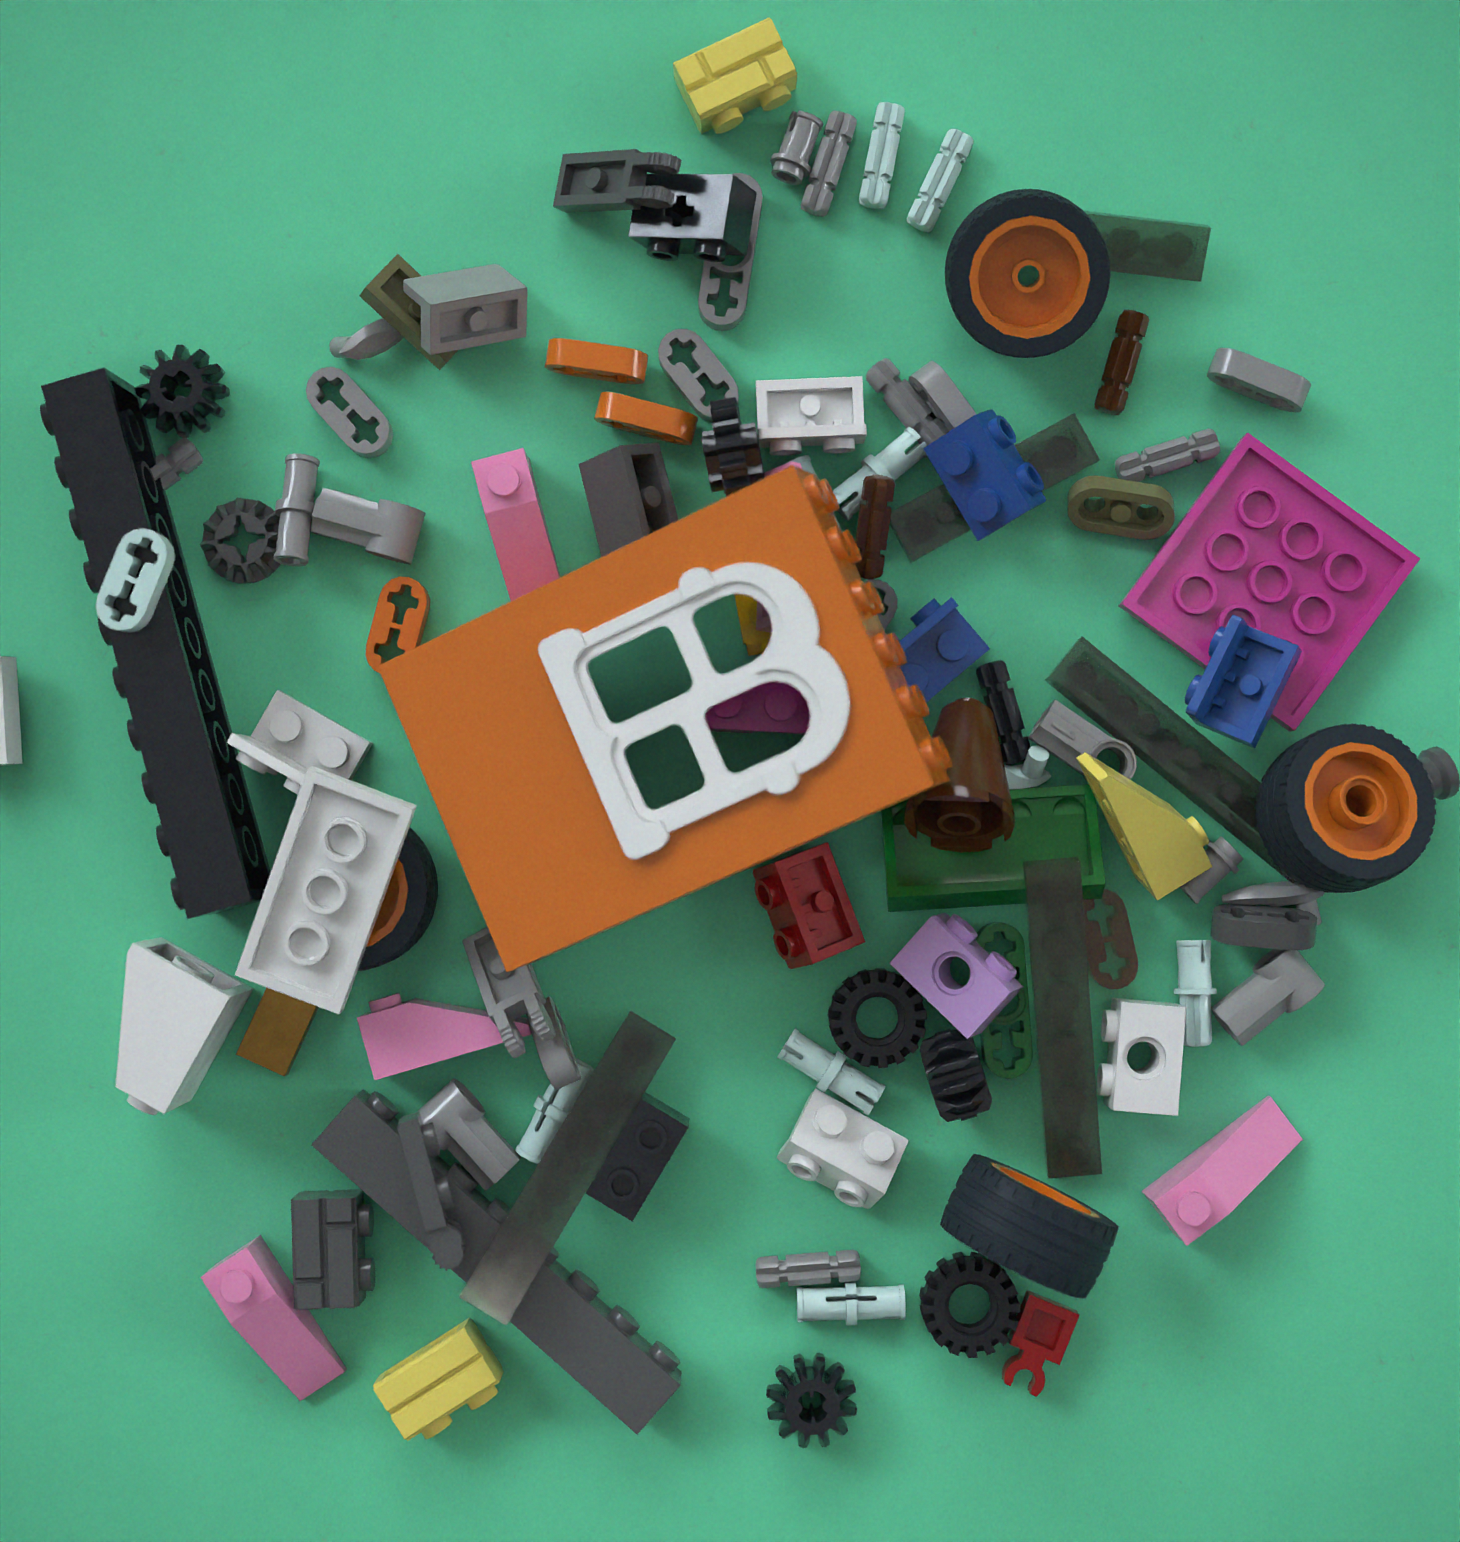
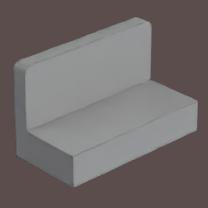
M498 264L403 280V291L421 306V347L430 355L526 337L527 287Z

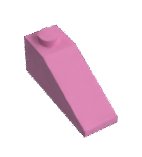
M524 448L471 461L483 510L510 600L513 601L560 578L530 460Z
M400 993L368 1002L371 1012L357 1017L374 1080L503 1043L497 1026L489 1018L488 1012L485 1010L419 998L402 1002ZM518 1017L513 1020L522 1037L532 1034L528 1018Z
M1268 1095L1143 1189L1142 1193L1172 1233L1188 1246L1229 1215L1303 1139L1271 1096Z
M261 1235L215 1264L200 1277L229 1323L299 1401L305 1399L347 1370L309 1309H294L293 1285Z

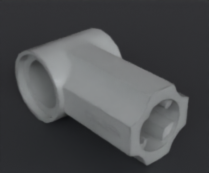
M323 488L314 505L311 532L364 547L366 552L388 560L411 565L425 512L390 500L380 499L379 503L359 498L358 496Z
M1057 700L1051 702L1028 736V739L1035 744L1045 748L1050 754L1083 775L1086 781L1087 779L1076 759L1085 752L1097 758L1103 749L1113 751L1120 761L1118 772L1128 779L1133 777L1137 768V758L1133 749L1127 743L1113 739Z
M1271 950L1254 965L1252 969L1254 973L1211 1007L1216 1020L1239 1045H1245L1284 1012L1291 1013L1306 1005L1324 988V982L1298 950Z
M453 1078L417 1111H420L423 1125L433 1122L440 1149L443 1151L448 1149L485 1191L499 1181L521 1159V1156L484 1117L486 1113L480 1102L457 1079Z

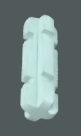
M881 102L877 105L873 124L875 130H872L863 175L867 179L862 181L859 203L868 208L884 209L887 205L891 186L887 182L891 181L900 140V135L897 133L901 132L905 114L904 107L899 104Z
M950 129L947 132L939 151L941 154L936 155L919 190L918 196L920 199H915L908 213L907 222L914 228L923 232L933 230L941 212L939 207H944L961 171V163H965L972 148L973 138L958 129Z

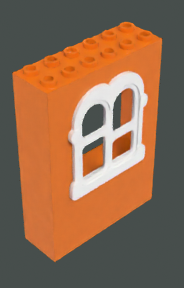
M791 465L377 666L506 972L551 956L950 781L946 769L952 767L950 755L940 736L934 738L930 736L923 717L930 715L925 698L917 684L908 686L900 667L907 663L905 653L896 635L893 632L887 635L878 617V614L884 612L883 603L871 581L864 583L855 565V563L862 560L859 548L850 531L845 530L842 532L832 512L839 509V504L826 479L819 481L814 473L811 474L797 466ZM736 593L750 595L761 602L770 615L772 624L770 643L764 653L753 662L730 673L719 674L713 668L694 624V614L699 608L724 596ZM668 627L675 637L692 676L693 684L691 689L622 723H613L607 716L589 674L588 666L590 661L656 628ZM771 681L786 682L800 690L808 702L811 715L809 729L802 741L792 749L740 773L730 772L725 766L706 722V712L708 709L753 687ZM676 724L681 726L687 735L703 772L705 783L701 790L660 809H650L645 804L626 760L625 751L630 744Z

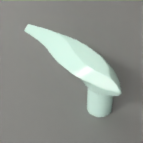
M1032 746L1028 750L1024 764L1015 766L1004 765L1009 789L1034 788L1051 778L1050 773L1044 770L1049 758V752L1045 748Z

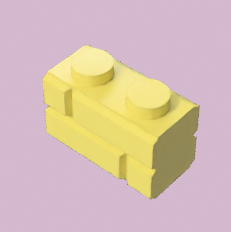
M770 17L673 63L676 85L701 134L711 129H714L716 134L730 131L744 120L742 114L759 106L762 107L763 111L776 109L785 104L792 97L790 92L796 89V68L786 48L783 46L780 35Z
M469 1317L381 1373L373 1384V1388L405 1440L408 1441L419 1433H422L425 1440L449 1426L453 1421L449 1414L466 1403L470 1410H475L491 1400L498 1393L495 1385L500 1382L504 1371L490 1346L486 1344L473 1319Z

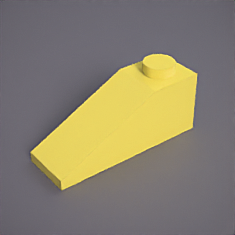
M1086 752L1076 758L1133 875L1157 901L1212 868L1203 848L1209 844V839L1202 826L1193 816L1185 819L1169 803Z

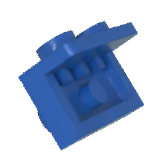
M992 409L975 414L923 448L977 541L989 536L1024 513L1046 502V498L1041 491L1044 488L1041 476L1032 464L1023 461L1014 445L1016 443V436L1008 421L1000 415L997 416Z
M1232 615L1227 626L1219 627L1211 640L1208 651L1211 659L1203 675H1196L1187 689L1185 704L1188 705L1186 713L1195 724L1255 749L1302 650L1296 644L1249 627L1244 618Z

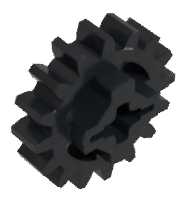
M736 397L710 401L713 430L702 432L703 437H701L711 491L724 490L726 497L765 479L755 422L742 424Z

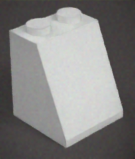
M162 937L132 943L127 952L115 1086L129 1094L127 1102L144 1113L157 1115L158 1111L166 1114L191 1101L254 988Z

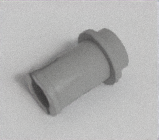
M792 111L779 152L771 156L770 162L773 165L771 173L782 182L799 185L803 178L808 177L812 169L808 163L818 134L822 130L823 122L808 112L798 111L797 113Z
M1221 836L1214 843L1209 840V844L1206 845L1208 848L1205 852L1212 868L1180 887L1196 904L1229 872L1236 874L1239 871L1237 865L1243 860L1242 856Z

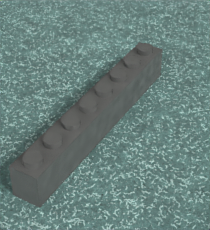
M363 1089L349 1101L311 1145L429 1249L397 1130L399 1120L395 1116L399 1111L379 1092L374 1091L370 1095ZM432 1157L437 1178L447 1176L450 1183L455 1208L446 1210L447 1217L459 1223L464 1234L463 1240H465L464 1246L466 1249L463 1252L465 1256L463 1257V1262L459 1263V1267H454L452 1271L638 1435L680 1387L682 1371L677 1368L680 1364L679 1359L661 1342L656 1341L651 1345L637 1332L640 1328L638 1322L622 1307L616 1305L611 1309L596 1296L600 1292L599 1288L584 1273L575 1270L571 1274L556 1260L559 1257L558 1251L546 1239L538 1234L531 1238L516 1225L519 1218L508 1205L497 1198L490 1202L476 1189L479 1183L462 1165L455 1162L450 1166L441 1157Z

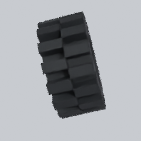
M880 968L858 971V974L847 977L832 996V1003L828 1010L831 1034L843 1053L851 1060L859 1062L860 1065L866 1067L872 1065L878 1066V1068H888L889 1064L895 1062L898 1065L905 1061L904 1057L910 1052L914 1054L919 1047L917 1044L920 1038H924L926 1032L924 1025L925 1020H927V1013L922 1003L923 999L919 992L904 977L895 972ZM873 997H882L891 1001L896 1007L898 1014L896 1027L889 1035L883 1038H871L864 1035L859 1030L856 1022V1015L860 1005Z
M962 1252L953 1253V1259L945 1261L942 1258L936 1262L938 1268L934 1272L929 1270L924 1277L926 1284L925 1287L921 1286L919 1294L922 1317L935 1342L941 1347L943 1345L946 1346L950 1353L959 1356L960 1352H965L968 1358H977V1352L985 1351L986 1355L995 1352L993 1346L999 1342L1004 1346L1010 1340L1007 1335L1010 1329L1016 1331L1019 1323L1016 1319V1314L1020 1313V1302L1016 1295L1018 1292L1008 1274L998 1263L989 1258L985 1259L980 1253L971 1252L970 1256H963ZM967 1284L980 1286L988 1293L990 1299L989 1310L985 1317L972 1324L957 1321L949 1312L951 1295L957 1288Z

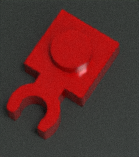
M1026 1291L1020 1306V1313H1017L1016 1316L1019 1322L1016 1331L1011 1329L1008 1336L1010 1338L1008 1343L1020 1350L1018 1354L1011 1356L1003 1365L1002 1379L1005 1384L1011 1386L1015 1374L1022 1369H1027L1032 1372L1028 1391L1036 1397L1041 1393L1045 1385V1374L1042 1369L1043 1363L1046 1359L1060 1365L1080 1316L1077 1310L1031 1291Z

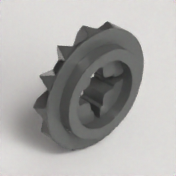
M236 498L234 501L216 506V510L209 520L203 523V541L200 544L208 561V566L223 578L236 583H254L270 576L280 566V563L273 560L276 552L280 517L268 505L251 499ZM240 520H242V524L245 525L248 533L260 537L265 536V539H258L257 542L248 545L246 562L239 548L223 544V541H230V538L238 536V527H241Z

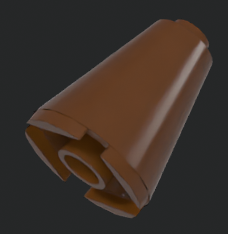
M973 698L957 699L942 708L931 737L940 736L947 748L952 761V767L946 769L950 781L909 798L905 808L904 824L909 834L916 839L918 831L931 837V847L960 853L980 852L991 849L993 839L1004 835L1005 842L1011 837L1015 825V814L992 710L979 700Z

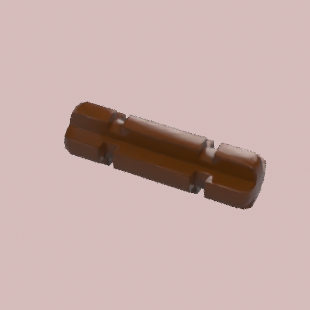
M1124 310L1119 316L1115 330L1118 337L1112 340L1101 379L1105 384L1099 388L1094 404L1095 408L1103 413L1119 415L1125 408L1129 394L1125 389L1129 388V385L1132 383L1142 348L1139 340L1145 337L1149 323V317L1141 312Z
M877 474L867 476L863 480L861 499L866 500V505L860 504L855 540L862 560L855 563L861 578L866 580L879 578L883 574L885 556L880 554V551L886 550L892 510L890 506H887V502H893L895 482L892 478Z

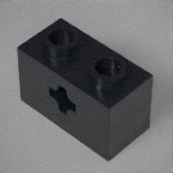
M647 174L646 187L661 186L675 194L671 208L655 209L641 206L640 210H632L628 237L645 247L648 256L659 260L675 261L678 260L679 254H693L694 257L709 262H723L726 255L747 256L757 195L756 191L733 174Z
M644 1091L591 1179L586 1194L633 1221L686 1133L690 1118Z

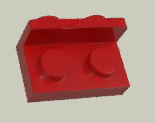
M828 842L753 870V876L756 881V897L769 915L775 931L773 939L776 950L786 961L790 969L815 964L865 943Z

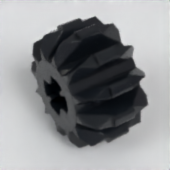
M176 345L172 360L162 350L155 351V359L159 366L155 370L147 365L140 366V373L150 381L134 388L137 396L147 400L141 407L140 412L147 419L156 418L155 427L165 434L175 427L180 437L189 438L193 423L203 433L209 432L211 428L206 416L210 412L216 417L222 418L225 416V410L215 403V400L224 399L230 395V389L227 386L217 383L225 374L223 368L218 364L209 365L210 356L201 349H198L190 356L188 349L184 345ZM178 385L191 388L187 398L174 395Z
M947 1029L935 1033V1036L924 1039L920 1047V1054L939 1115L947 1122L959 1119L964 1121L977 1117V1114L989 1110L992 1097L973 1037L967 1039L957 1029Z
M816 1353L813 1358V1366L805 1367V1361L801 1354L794 1355L796 1371L791 1372L787 1367L779 1365L775 1369V1374L781 1384L767 1386L766 1396L775 1401V1403L767 1408L768 1418L773 1421L783 1420L778 1429L779 1435L783 1439L790 1437L798 1430V1445L803 1449L808 1446L810 1435L818 1434L820 1445L827 1447L830 1444L827 1430L831 1428L837 1434L845 1435L848 1427L842 1417L855 1416L857 1413L856 1403L847 1399L856 1392L854 1381L841 1380L845 1370L840 1362L832 1364L825 1371V1356L822 1353ZM814 1391L819 1392L822 1404L817 1408H813V1404L810 1403L809 1409L804 1408L801 1396L805 1392H810V1397H813Z

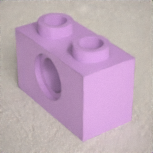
M947 913L933 915L893 958L890 964L958 1031L969 1039L982 1033L1023 986L1014 978L1017 971L1008 960L995 951H992L991 954L987 953L974 940L978 936L977 932L967 921L956 914H953L951 917ZM955 957L963 959L970 968V979L966 985L957 983L951 976L950 964Z

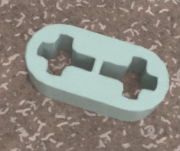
M140 528L130 531L122 538L97 596V615L104 625L113 630L127 633L139 631L147 626L154 614L174 564V549L166 537L153 530ZM152 540L151 550L158 554V560L155 564L145 563L139 577L136 578L141 566V560L134 556L137 546L146 548ZM134 583L135 586L130 596V602L137 606L134 616L124 615L121 621H118L120 611L113 608L116 598L126 599Z

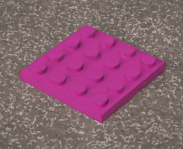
M1247 432L1236 444L1118 606L1203 669H1206L1211 659L1208 651L1215 632L1221 626L1226 627L1232 615L1244 618L1249 627L1298 645L1302 653L1270 718L1290 732L1297 729L1420 558Z

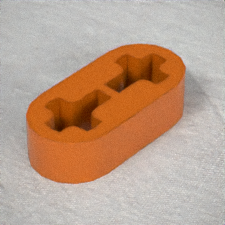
M553 338L548 341L545 368L552 372L569 376L624 384H643L645 382L648 355L632 348L573 339Z
M601 392L594 420L603 425L679 445H691L698 417L677 408L627 395Z
M400 576L391 579L383 586L379 595L365 654L368 664L378 673L380 672L377 666L385 663V658L378 655V649L380 645H390L394 630L400 631L397 647L407 652L421 644L430 610V597L423 585L410 577ZM405 587L412 588L411 596L417 599L419 603L416 609L408 608L406 610L401 625L396 623L399 607L391 603L394 594L402 595Z

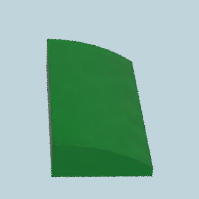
M1090 785L1009 789L1015 814V825L1012 835L1005 842L1004 835L993 839L992 848L980 852L960 853L931 847V837L919 831L917 839L909 834L904 824L905 808L908 799L882 810L881 820L888 912L1102 899L1106 882L1096 797Z

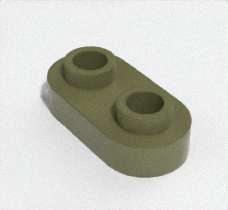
M1096 475L1078 480L1068 492V516L1075 526L1086 531L1150 540L1166 534L1173 526L1175 520L1173 498L1165 488L1159 485ZM1090 497H1101L1097 500L1088 499ZM1146 504V505H1152V507H1150V508H1143V507H1140V505Z

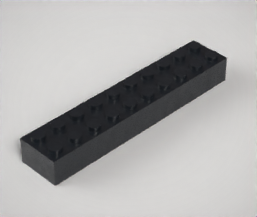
M100 368L41 385L45 403L40 405V414L47 432L51 436H55L60 456H56L54 459L55 469L61 484L70 490L74 508L69 510L70 524L77 539L84 541L89 561L84 562L83 569L91 591L99 594L116 549L122 538L130 531L140 528L153 530L166 537L174 549L175 559L172 570L154 614L147 626L136 632H121L104 625L98 617V625L103 640L108 646L112 645L118 665L113 667L112 670L115 687L123 699L127 698L132 719L127 721L128 735L134 749L141 751L147 772H143L141 776L143 790L148 801L151 804H156L161 825L156 827L157 841L165 857L170 856L175 878L171 879L173 899L180 910L185 909L187 919L217 914L260 902L271 871L241 762L236 759L238 755L237 748L227 743L232 730L166 490L162 486L161 478L154 480L150 470L157 464L156 454L146 418L140 412L142 407L141 399L135 394L134 386L106 368ZM152 540L146 548L137 546L134 556L141 560V566L136 578L139 577L145 563L155 564L158 560V554L151 550ZM134 583L126 599L116 598L113 608L120 611L118 621H121L124 615L134 616L137 606L130 602V596L135 586Z

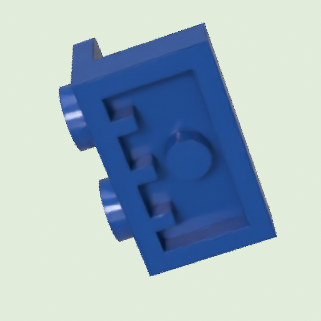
M952 597L942 606L935 598L932 599L910 618L916 628L900 640L898 638L907 659V663L900 666L909 687L917 684L926 702L990 649L956 609L958 604Z

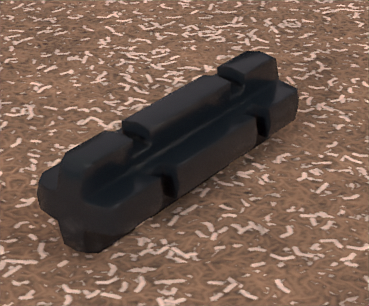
M999 660L983 664L976 669V675L980 688H985L987 695L983 696L985 705L994 714L997 733L1002 742L1000 747L1003 762L1005 765H1011L1025 761L1030 743L1028 737H1023L1021 730L1025 729L1014 690L1013 688L1008 689L1007 681H1010L1007 666L1004 661Z

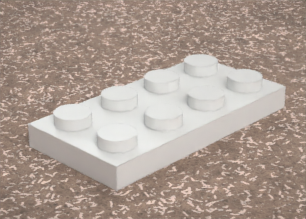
M311 766L308 768L235 976L340 1014L346 1005L417 805L317 767Z

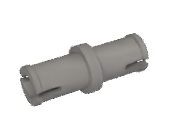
M289 454L285 457L286 468L282 499L277 500L275 506V514L280 518L276 552L273 560L287 566H305L309 560L308 548L312 513L315 505L314 496L317 470L320 461L306 454Z

